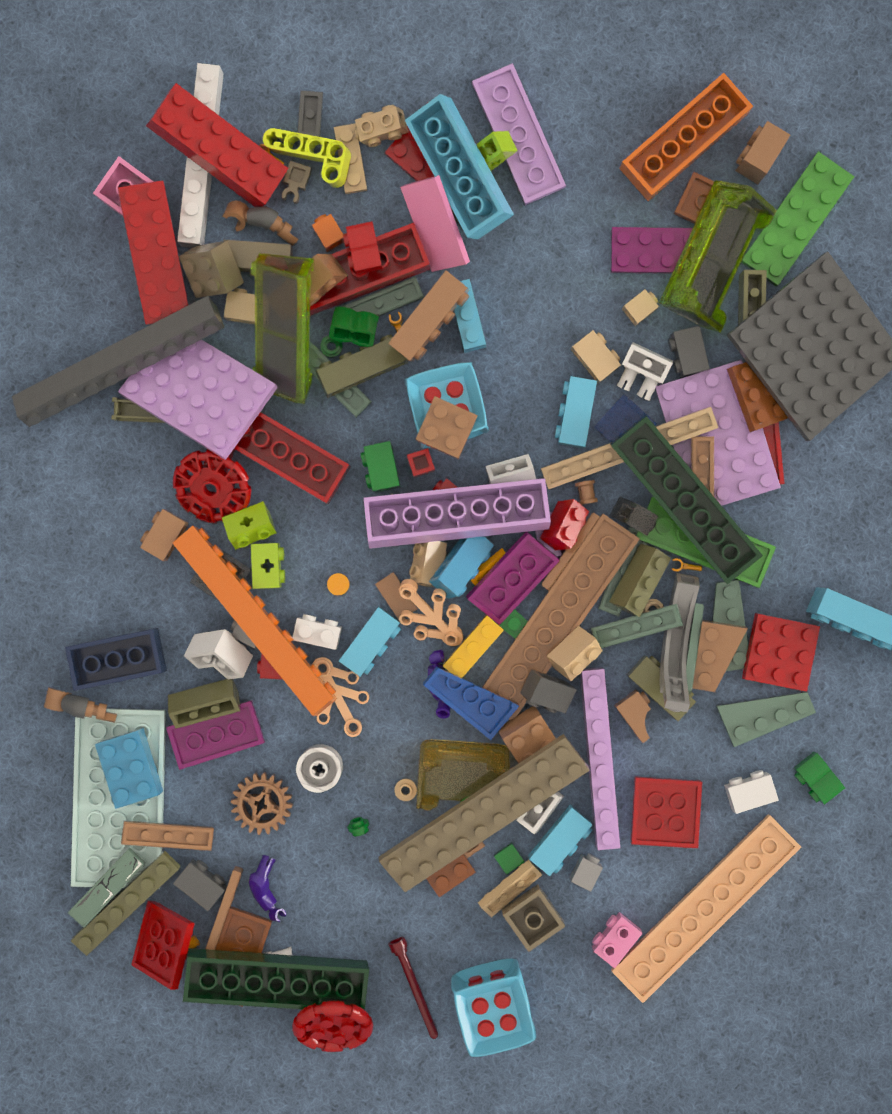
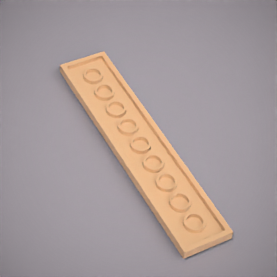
M768 814L623 957L616 968H611L613 974L644 1003L801 846Z

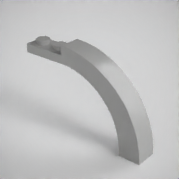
M676 573L669 606L673 604L678 605L683 626L664 631L660 662V693H663L664 708L673 712H688L690 706L686 677L687 650L694 607L700 588L698 577Z

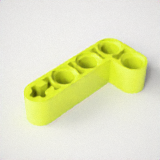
M270 128L264 133L263 143L272 152L322 162L321 175L325 182L334 188H339L345 184L351 152L342 142ZM277 139H280L282 142H284V145L281 142H277ZM296 141H300L298 149L293 150V144ZM317 145H322L321 151L314 154V148ZM338 149H343L342 155L335 158V152ZM338 171L337 178L330 180L331 173Z

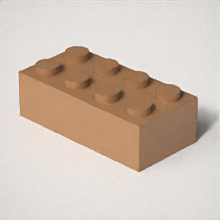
M446 270L388 344L409 361L420 360L427 351L424 347L428 342L431 341L433 343L441 334L439 328L443 323L448 325L455 316L454 309L458 305L462 307L470 297L467 294L469 292L468 287Z

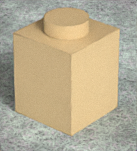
M645 289L625 304L622 310L634 326H637L659 307L657 305L658 300L652 292L648 293Z

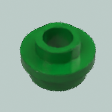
M329 335L324 337L320 344L322 353L330 358L338 356L343 348L342 342L331 339ZM329 343H334L336 345V348L334 350H329L327 348V345Z
M362 817L354 818L350 821L347 829L352 833V836L364 835L369 831V821Z

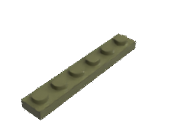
M166 851L162 852L84 928L72 937L71 942L87 956L175 874L181 865Z

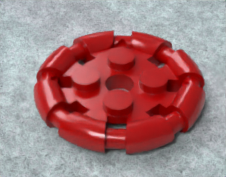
M208 449L206 452L197 450L185 456L180 461V466L175 468L172 482L173 488L176 489L175 496L187 513L191 512L194 514L196 519L217 524L218 521H223V517L248 507L252 492L251 486L248 485L249 477L237 460L234 462L228 457L224 460ZM202 461H207V464L203 467ZM224 465L230 470L228 473H226L220 467ZM187 470H189L190 472H192L193 475H192V476L189 475ZM235 483H239L240 488H234ZM206 484L214 485L216 492L209 491ZM190 487L191 492L185 491V488ZM214 508H219L220 512L216 513Z
M324 1001L320 1005H309L297 1014L292 1023L293 1034L301 1044L314 1050L316 1047L321 1048L323 1052H341L343 1048H356L368 1040L374 1027L372 1018L363 1008L355 1004L347 1005L343 1001Z

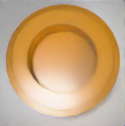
M341 573L333 574L327 581V588L334 595L345 594L350 586L349 579Z

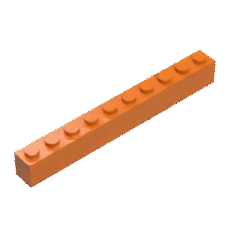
M191 526L173 542V545L311 715L318 716L338 699L334 695L336 692L334 687L328 681L324 683L320 678L322 675L321 671L314 664L310 665L306 661L307 654L302 648H296L293 645L292 641L294 639L287 630L282 631L277 625L280 623L272 612L269 614L263 608L265 603L258 595L255 597L249 591L252 587L244 578L239 579L235 574L238 570L230 561L226 563L222 558L224 555L222 550L216 544L212 546L208 541L210 538L208 533L202 527L198 529L195 526Z

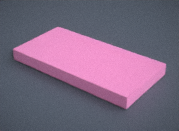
M434 176L400 187L430 263L431 272L469 263L470 260L440 176Z

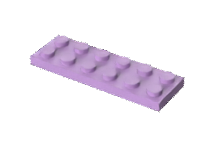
M513 63L473 80L472 86L492 131H509L518 150L505 161L524 205L564 189L566 184Z

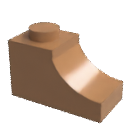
M634 690L614 706L639 740L644 743L650 738L646 731L645 718L647 712L651 710L648 706L651 701L643 691L639 693L637 690Z

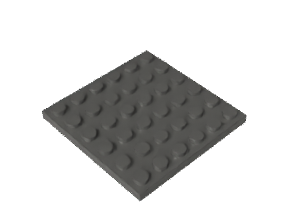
M828 251L819 256L727 334V337L805 441L812 440L892 370V338Z

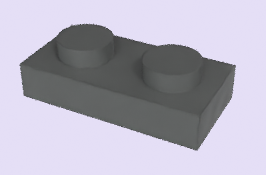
M300 91L297 133L320 137L323 92Z

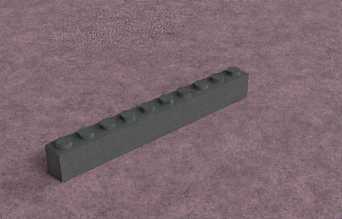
M206 296L13 395L12 399L17 417L28 427L36 425L44 419L58 414L60 411L77 404L91 395H95L99 391L225 328L218 307L209 296Z

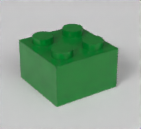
M387 441L364 446V452L360 454L363 466L368 467L369 474L365 475L367 487L372 489L374 493L401 488L391 442Z

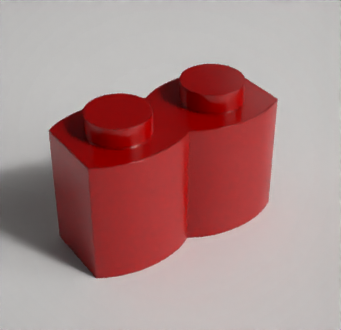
M373 222L347 226V233L343 234L345 247H350L351 255L347 256L350 270L355 269L356 275L381 270L382 264Z

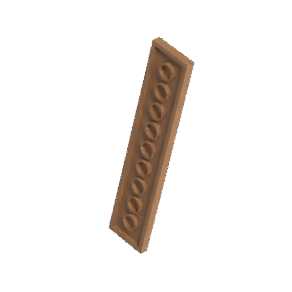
M603 513L482 686V688L519 705L509 720L515 718L526 704L527 699L520 692L531 669L544 674L549 671L552 664L547 655L572 631L580 626L640 540V538Z

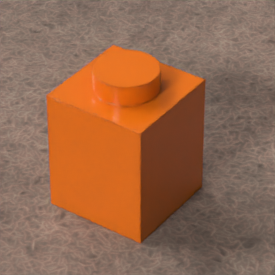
M324 214L315 219V223L312 225L313 230L327 252L344 243L343 233L331 214L328 216Z

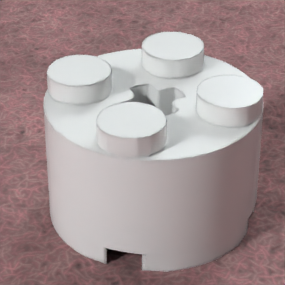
M324 744L313 745L306 749L296 765V773L302 786L316 793L324 792L334 787L343 770V762L339 753L334 748ZM319 763L322 764V768L325 769L322 770L321 773H318L317 767H315L318 766Z

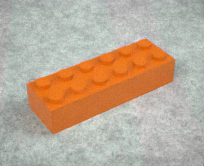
M723 73L624 159L619 169L649 202L746 117L753 108V105L726 74Z

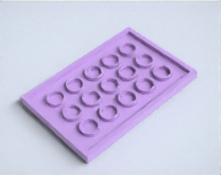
M199 340L195 344L189 345L175 354L129 376L118 392L126 399L226 460L278 387L272 381L205 341Z
M742 360L668 382L655 388L665 422L711 406L718 428L695 437L714 436V497L721 506L781 488L763 428L749 432L727 371L730 367L742 364ZM691 438L673 444V448L691 469Z

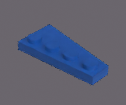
M436 667L422 683L490 740H492L519 707L517 703L439 667Z

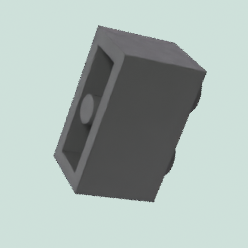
M700 326L675 331L670 335L671 338L668 339L670 351L675 353L676 360L673 361L676 374H680V378L710 369Z
M531 669L520 693L527 699L526 702L534 707L541 705L552 713L559 711L566 714L577 689L565 680Z
M192 859L173 884L205 910L209 911L227 888L226 881L219 874L215 873L213 875L207 870L208 866L203 861Z

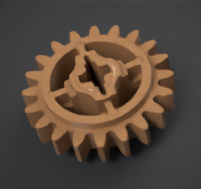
M266 772L262 774L261 778H259L257 773H254L253 780L248 776L245 777L246 785L242 782L238 784L241 791H233V794L238 798L231 800L232 804L237 805L231 812L239 813L235 821L242 819L241 828L249 825V833L254 828H257L258 835L261 834L263 829H265L267 834H270L271 827L276 831L279 830L278 822L285 825L286 820L283 816L290 817L291 815L286 810L293 807L292 803L287 802V800L292 798V794H285L289 786L282 788L283 779L275 782V774L270 779H267ZM264 786L263 791L259 794L252 795L248 793L254 787ZM272 790H273V791L276 793V795L278 796L279 804H280V805H277V804L272 800V798H271ZM265 796V799H264L265 802H264V804L267 805V806H264V807L261 808V810L258 812V810H259V808H260V807H259V804H260L259 801ZM245 801L248 802L253 810L252 816L246 810ZM272 812L277 814L269 820H260L261 816L265 813Z

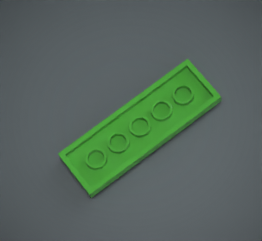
M818 151L740 262L752 270H767L766 280L777 287L855 176Z
M651 497L636 534L640 541L715 571L654 497ZM746 535L763 556L735 579L760 588L776 547Z

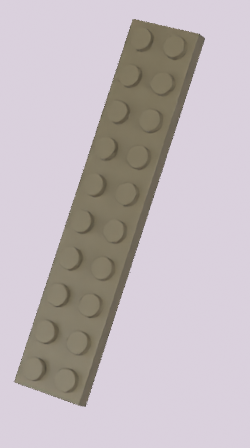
M562 734L380 855L379 862L403 891L407 892L590 771V769L570 741Z

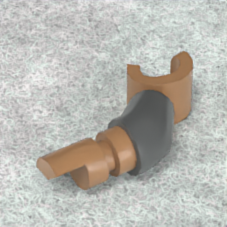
M235 200L228 203L222 216L226 219L231 216L238 219L235 227L236 231L244 229L248 222L250 226L262 227L265 230L270 229L272 232L277 231V235L291 244V246L298 241L290 233L293 226L286 221L283 223V219L278 216L279 213L267 206L248 208L245 203Z
M48 687L44 703L45 708L59 712L65 711L77 718L84 719L85 717L92 718V716H96V719L115 723L117 714L107 712V704L99 703V705H95V702L89 701V698L72 695V693Z

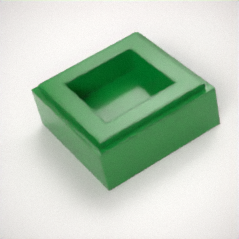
M510 843L494 854L495 859L506 875L525 862L513 843Z

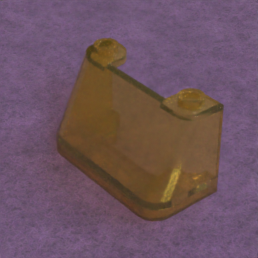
M433 739L423 741L420 745L416 809L432 810L438 806L439 799L461 801L463 798L471 796L510 770L509 748L502 744Z

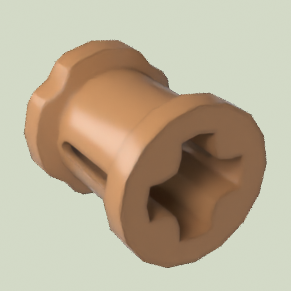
M595 480L575 483V487H578L579 503L581 505L598 502V499L595 498L593 487Z

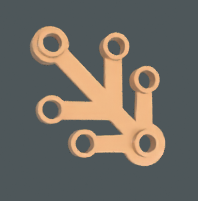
M412 579L403 580L399 587L401 597L410 599L424 614L403 610L399 617L400 623L403 625H410L412 622L435 625L439 629H428L423 625H419L414 631V637L417 640H425L426 637L442 639L449 646L461 644L463 633L458 627L461 608L456 604L448 606L446 615L449 618V625H447L442 619L443 602L446 598V592L439 588L433 591L431 597L434 602L433 610L418 595V584Z
M317 658L312 665L314 664L318 669L320 664H324L327 667L326 672H321L320 678L325 683L328 681L336 690L334 695L338 699L335 700V703L346 722L344 725L345 733L350 737L358 736L362 731V724L358 719L353 718L342 696L357 700L360 704H365L369 700V693L364 690L356 691L337 685L332 676L345 679L349 684H356L359 681V676L353 671L348 672L333 667V663L328 658ZM349 674H355L357 677L356 681L351 682L348 679ZM359 694H366V701H360ZM332 704L317 716L319 724L325 725L330 721L329 713ZM321 714H326L328 719L327 721L322 722L319 719V716ZM351 723L357 725L356 731L350 730L349 725Z

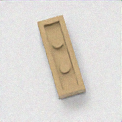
M356 123L334 127L336 140L342 142L351 152L350 165L344 184L345 194L367 191L359 140L355 135ZM338 149V154L340 157L343 153V149Z
M528 860L521 864L510 876L503 879L491 892H488L478 904L489 916L493 917L543 874Z

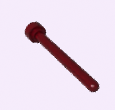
M405 937L392 940L388 943L391 953L398 956L428 1033L432 1039H436L438 1031L407 957L408 945Z

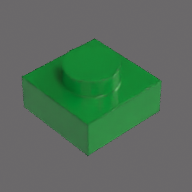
M514 609L499 626L516 639L528 621Z

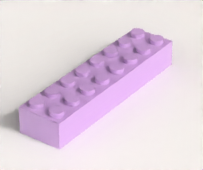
M545 478L364 498L369 549L547 530L550 528L551 523Z

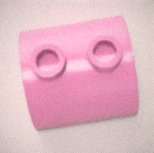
M118 156L93 194L123 216L118 187L154 181Z

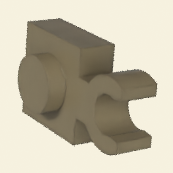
M290 161L289 169L283 181L284 184L289 186L283 190L282 199L286 201L287 195L292 193L295 195L293 202L297 204L300 199L298 190H306L312 168Z

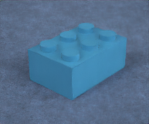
M144 728L95 744L115 809L158 796L163 792Z

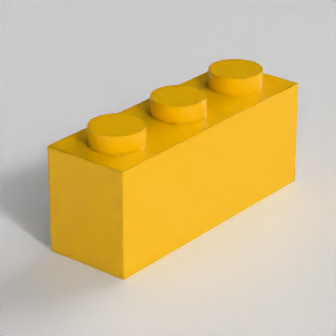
M485 615L443 663V667L450 673L463 678L504 630L488 615Z

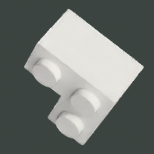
M224 629L194 634L184 657L198 669L214 667L225 678L236 679L244 677L253 655L229 631Z

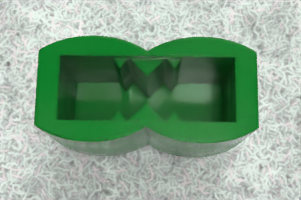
M335 307L329 337L339 342H352L359 346L372 347L379 316L371 312H356L347 307Z
M812 752L794 767V770L797 772L794 774L795 778L802 786L806 784L809 787L810 791L808 794L816 803L820 801L825 805L845 789L841 781L816 752Z

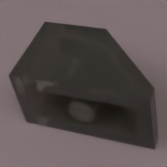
M619 497L609 515L646 536L655 528L656 520L659 517L639 504L623 497Z

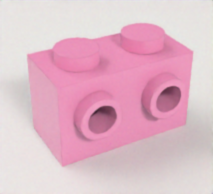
M620 912L616 916L612 915L606 922L607 928L603 933L598 932L592 940L593 951L613 968H616L643 934L638 926Z

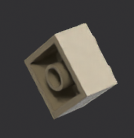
M227 240L198 245L179 256L196 298L226 294L244 283Z
M539 884L502 909L504 918L528 952L565 927L564 920Z

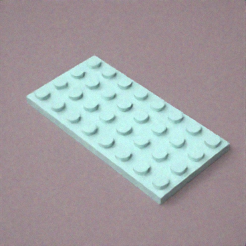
M107 708V712L117 714L115 723L96 719V716H92V718L85 717L84 719L75 717L71 887H92L130 847L146 863L123 887L125 888L162 853L163 847L122 845L121 837L123 821L163 823L166 710ZM144 728L163 792L158 796L115 809L95 744Z

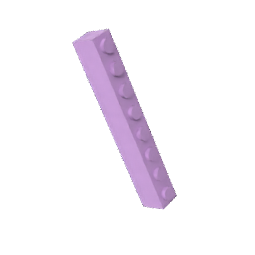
M602 667L589 668L581 672L580 679L588 767L590 769L589 779L595 845L598 850L620 848L605 671Z

